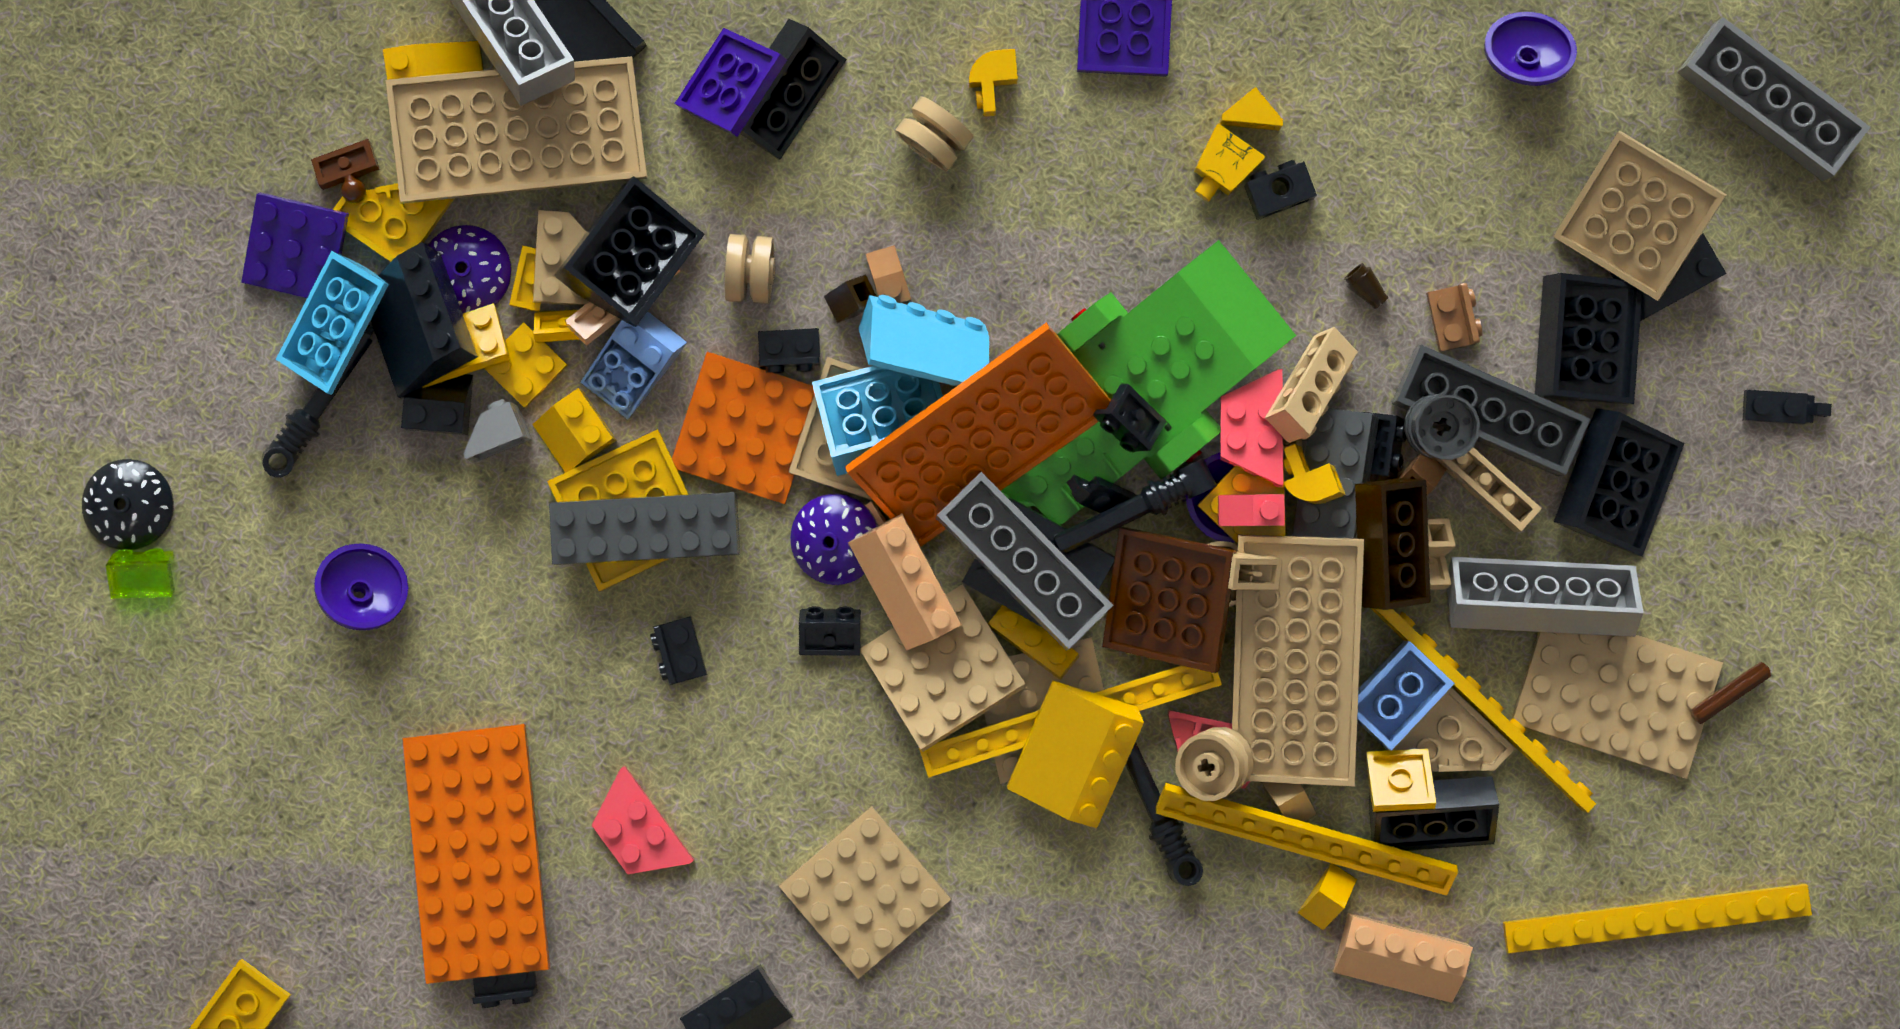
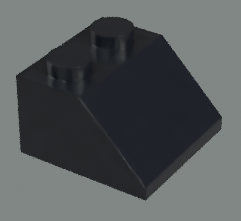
M464 374L425 388L421 387L406 395L403 400L401 428L410 431L468 435L474 375Z

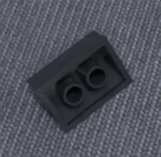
M760 964L683 1013L680 1020L686 1029H774L793 1017Z

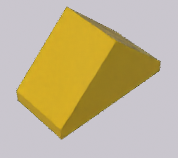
M1255 87L1222 114L1219 124L1279 131L1283 126V119Z
M1330 863L1298 911V914L1324 930L1345 908L1357 879L1335 864Z

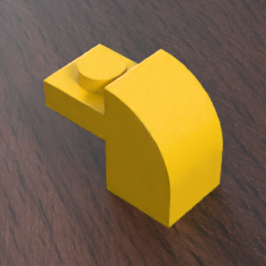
M1015 49L987 52L979 57L971 68L969 88L981 87V91L975 92L977 109H983V117L996 115L994 86L1017 84Z
M1293 444L1284 448L1287 457L1283 458V463L1288 474H1293L1294 478L1283 483L1293 496L1308 503L1322 504L1346 495L1335 466L1328 463L1310 471L1300 446Z

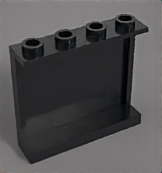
M534 0L574 59V62L631 56L633 59L647 46L637 32L606 0Z

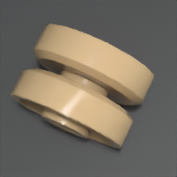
M920 96L912 107L913 116L917 121L904 118L896 128L895 133L919 156L943 171L948 172L957 160L956 153L951 147L965 150L974 138V135L948 111L926 97Z
M730 234L725 266V300L729 302H742L746 297L747 286L750 284V297L752 301L759 304H769L772 285H774L775 279L774 238L757 236L753 243L752 255H750L749 240L746 235Z
M1213 727L1188 738L1179 748L1175 759L1176 775L1181 786L1191 796L1203 801H1216L1239 790L1249 780L1253 770V753L1248 742L1238 732L1227 727Z

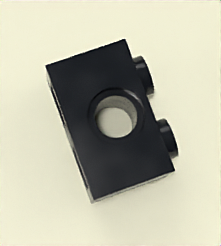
M1291 160L1278 165L1279 171L1267 174V171L1264 170L1249 176L1250 181L1245 184L1244 188L1256 220L1311 201L1317 196L1304 161L1296 164L1295 160ZM1275 181L1283 182L1287 188L1286 194H1275L1272 190V183Z

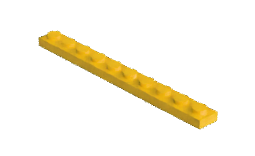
M1370 608L1404 641L1413 643L1455 683L1452 687L1581 811L1588 813L1596 805L1590 798L1593 793L1580 781L1575 784L1568 777L1571 772L1561 762L1557 760L1553 763L1546 756L1549 751L1538 740L1534 739L1531 742L1523 734L1526 729L1516 719L1512 718L1509 721L1501 713L1504 708L1494 698L1490 696L1487 700L1479 692L1482 687L1469 675L1464 678L1457 671L1460 666L1447 654L1442 657L1435 650L1438 645L1432 638L1425 633L1422 636L1412 628L1415 623L1404 612L1398 614L1393 609Z
M1180 665L1094 693L1137 706L1139 711L1221 686L1222 683L1218 672L1211 673ZM1039 710L942 740L924 752L919 748L928 778L1024 748Z
M1165 783L1156 805V814L1446 896L1458 874V868L1455 864L1222 798L1216 801H1203L1191 796L1183 787Z
M1799 884L1503 922L1506 952L1517 953L1812 915L1808 885Z

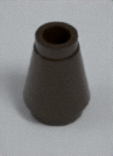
M1363 263L1356 266L1344 278L1348 283L1347 287L1374 309L1381 306L1388 299L1371 267H1366Z

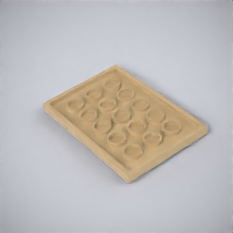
M1538 632L1512 718L1516 719L1525 728L1687 779L1704 723L1699 724L1694 720L1691 709L1714 694L1723 662L1639 635L1633 637Z

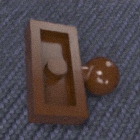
M369 139L311 159L320 188L325 190L343 183L341 188L342 196L350 203L360 202L366 195L365 185L356 178L380 170Z

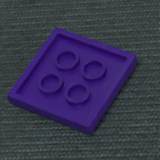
M1080 0L1077 72L1167 77L1169 70L1172 0Z
M723 28L674 104L682 110L738 137L787 59L778 52Z
M261 192L257 193L241 283L308 298L331 251L342 255L349 213Z

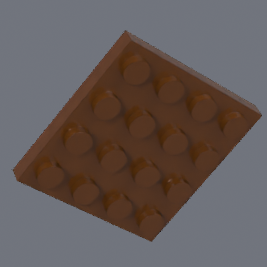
M1128 527L1119 528L1109 601L1113 606L1107 611L1102 647L1211 673L1219 672L1231 589L1228 588L1233 554H1237V551Z

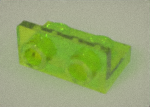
M154 548L146 552H133L130 549H123L113 553L105 565L111 599L172 597L175 592L171 571V562L174 559L173 551H163V549Z

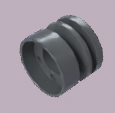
M1431 394L1420 398L1410 407L1405 417L1404 432L1408 443L1417 453L1427 458L1453 460L1464 456L1474 447L1479 437L1480 421L1476 410L1467 400L1457 395ZM1439 422L1441 425H1444L1443 431H1437V429L1433 428V423Z

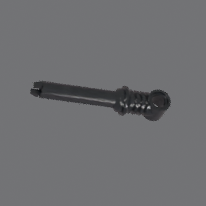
M367 326L333 394H327L317 387L303 409H295L292 414H286L285 425L287 428H281L280 431L283 434L276 435L278 441L273 440L262 454V465L270 476L281 478L288 475L299 458L297 453L302 454L304 451L301 447H307L308 444L305 441H311L312 438L320 435L317 432L320 428L318 419L373 342L370 339L375 330L373 327ZM281 453L286 457V463L283 467L273 468L269 465V459L273 454Z
M1203 458L1176 471V476L1173 473L1169 474L1170 479H1167L1166 476L1163 477L1162 483L1159 480H1148L1147 486L1142 488L1141 494L1054 536L1049 532L1046 538L1049 541L1055 539L1060 552L1064 555L1146 514L1158 515L1162 513L1164 516L1167 514L1168 509L1172 508L1171 503H1174L1176 506L1179 504L1178 500L1184 502L1186 501V496L1191 499L1216 487L1217 484Z
M1135 742L1125 765L1152 821L1149 828L1151 832L1149 839L1156 842V845L1161 844V847L1158 849L1160 852H1164L1162 854L1163 859H1168L1165 864L1170 879L1179 885H1195L1203 875L1202 864L1195 857L1193 850H1188L1191 846L1189 843H1185L1187 837L1181 836L1184 833V822L1156 814V805L1160 793ZM1187 861L1191 865L1192 871L1189 877L1183 879L1179 875L1178 870L1179 866Z

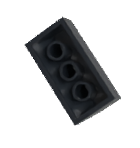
M791 19L787 20L769 49L780 53L787 61L740 132L742 136L779 160L847 60L809 27Z
M1492 776L1433 781L1436 797L1435 809L1373 812L1369 792L1371 840L1405 851L1490 845L1495 843L1500 804Z

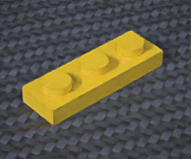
M1003 605L988 622L989 627L1060 680L1079 658L1078 652L1072 648L1066 651L1044 628Z

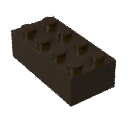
M1398 478L1355 484L1357 539H1364L1362 607L1388 610L1431 603L1426 480Z

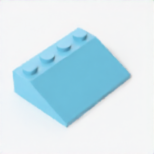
M331 251L276 360L327 394L332 395L389 284L363 265Z
M869 295L859 325V332L868 365L958 386L989 364V334L985 324L979 319L973 317L962 319L955 317L952 313L945 310L934 312L926 310L924 306L917 303L909 302L907 305L896 302L895 299L886 295H879V297Z
M876 366L812 382L836 475L847 474L845 468L847 464L943 397L939 382Z

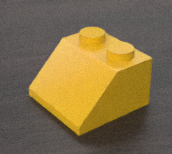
M577 388L555 403L532 424L565 473L582 465L617 441L591 401L580 388Z

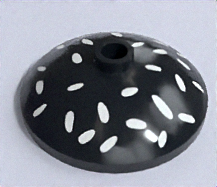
M133 459L117 460L101 467L88 481L82 497V514L90 532L103 544L119 550H136L155 542L169 526L174 510L172 490L162 473L148 463ZM121 498L126 501V506L122 510L117 505Z

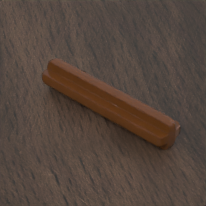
M1759 662L1692 708V717L1699 724H1703L1770 678L1771 670L1766 664Z

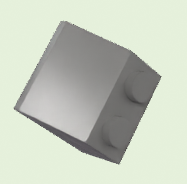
M504 399L487 405L488 410L480 413L463 453L466 460L478 462L532 440L518 405L505 402Z

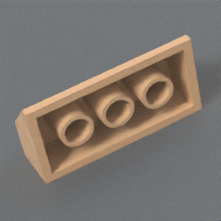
M903 514L848 542L906 651L932 641L961 625L959 617Z
M1348 913L1333 972L1452 1003L1466 977L1473 947L1464 942Z

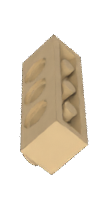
M1335 327L1313 336L1265 417L1288 443L1301 438L1305 440L1316 431V423L1328 410L1330 399L1341 388V380L1353 367L1352 361L1358 351Z
M1474 447L1464 456L1453 460L1435 459L1447 469L1446 472L1513 532H1521L1542 509Z

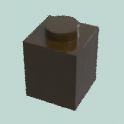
M865 274L844 282L826 294L824 298L836 322L840 323L863 313L869 295L877 296Z

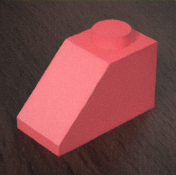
M1284 494L1218 495V526H1285Z

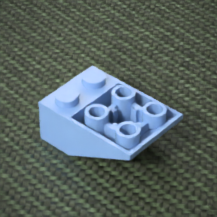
M648 311L636 327L621 320L580 383L628 420L672 365L687 342Z

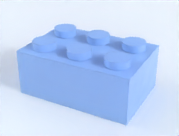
M1403 641L1358 688L1357 722L1385 749L1392 751L1455 683L1413 643Z

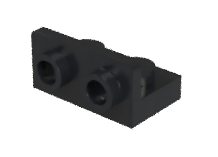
M819 328L758 331V363L760 369L766 368V373H784V367H796V372L815 371L814 366L821 365Z
M1120 384L1106 409H1096L1093 413V416L1100 422L1101 428L1118 439L1123 449L1132 453L1151 451L1167 422L1129 384Z
M1372 413L1379 417L1371 475L1397 479L1398 472L1402 471L1404 463L1401 449L1402 442H1405L1407 439L1404 432L1405 419L1397 415Z
M818 606L801 609L799 614V655L860 656L861 610L847 606L837 609H823Z
M691 616L653 626L655 633L650 634L654 650H660L663 662L659 663V670L663 681L668 680L669 685L708 675Z
M535 971L473 978L475 996L472 997L473 1004L481 1003L482 1008L496 1007L500 1005V1001L512 999V1004L527 1003L531 1001L530 997L538 993Z

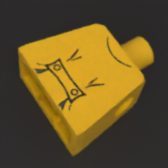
M1218 123L1194 170L1195 173L1203 178L1194 192L1207 202L1212 199L1218 189L1229 196L1260 165L1265 156Z

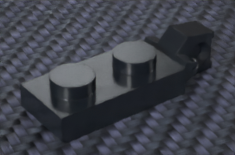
M1744 390L1742 421L1787 424L1813 423L1814 416H1831L1832 404L1814 403L1815 396L1806 393Z
M1074 474L1066 482L1076 502L1098 513H1102L1137 496L1135 493L1098 476L1088 481Z

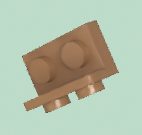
M1467 283L1426 293L1439 352L1475 345L1480 342L1479 337L1482 336V326L1480 320L1474 317L1472 307L1476 306V299L1473 290L1468 289Z

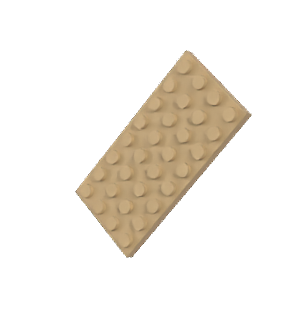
M632 56L574 62V82L520 106L496 69L385 80L400 203L628 181L633 176L638 180L647 179Z
M1239 534V553L1282 559L1278 590H1236L1232 730L1238 732L1248 742L1253 753V770L1248 781L1355 787L1364 539Z

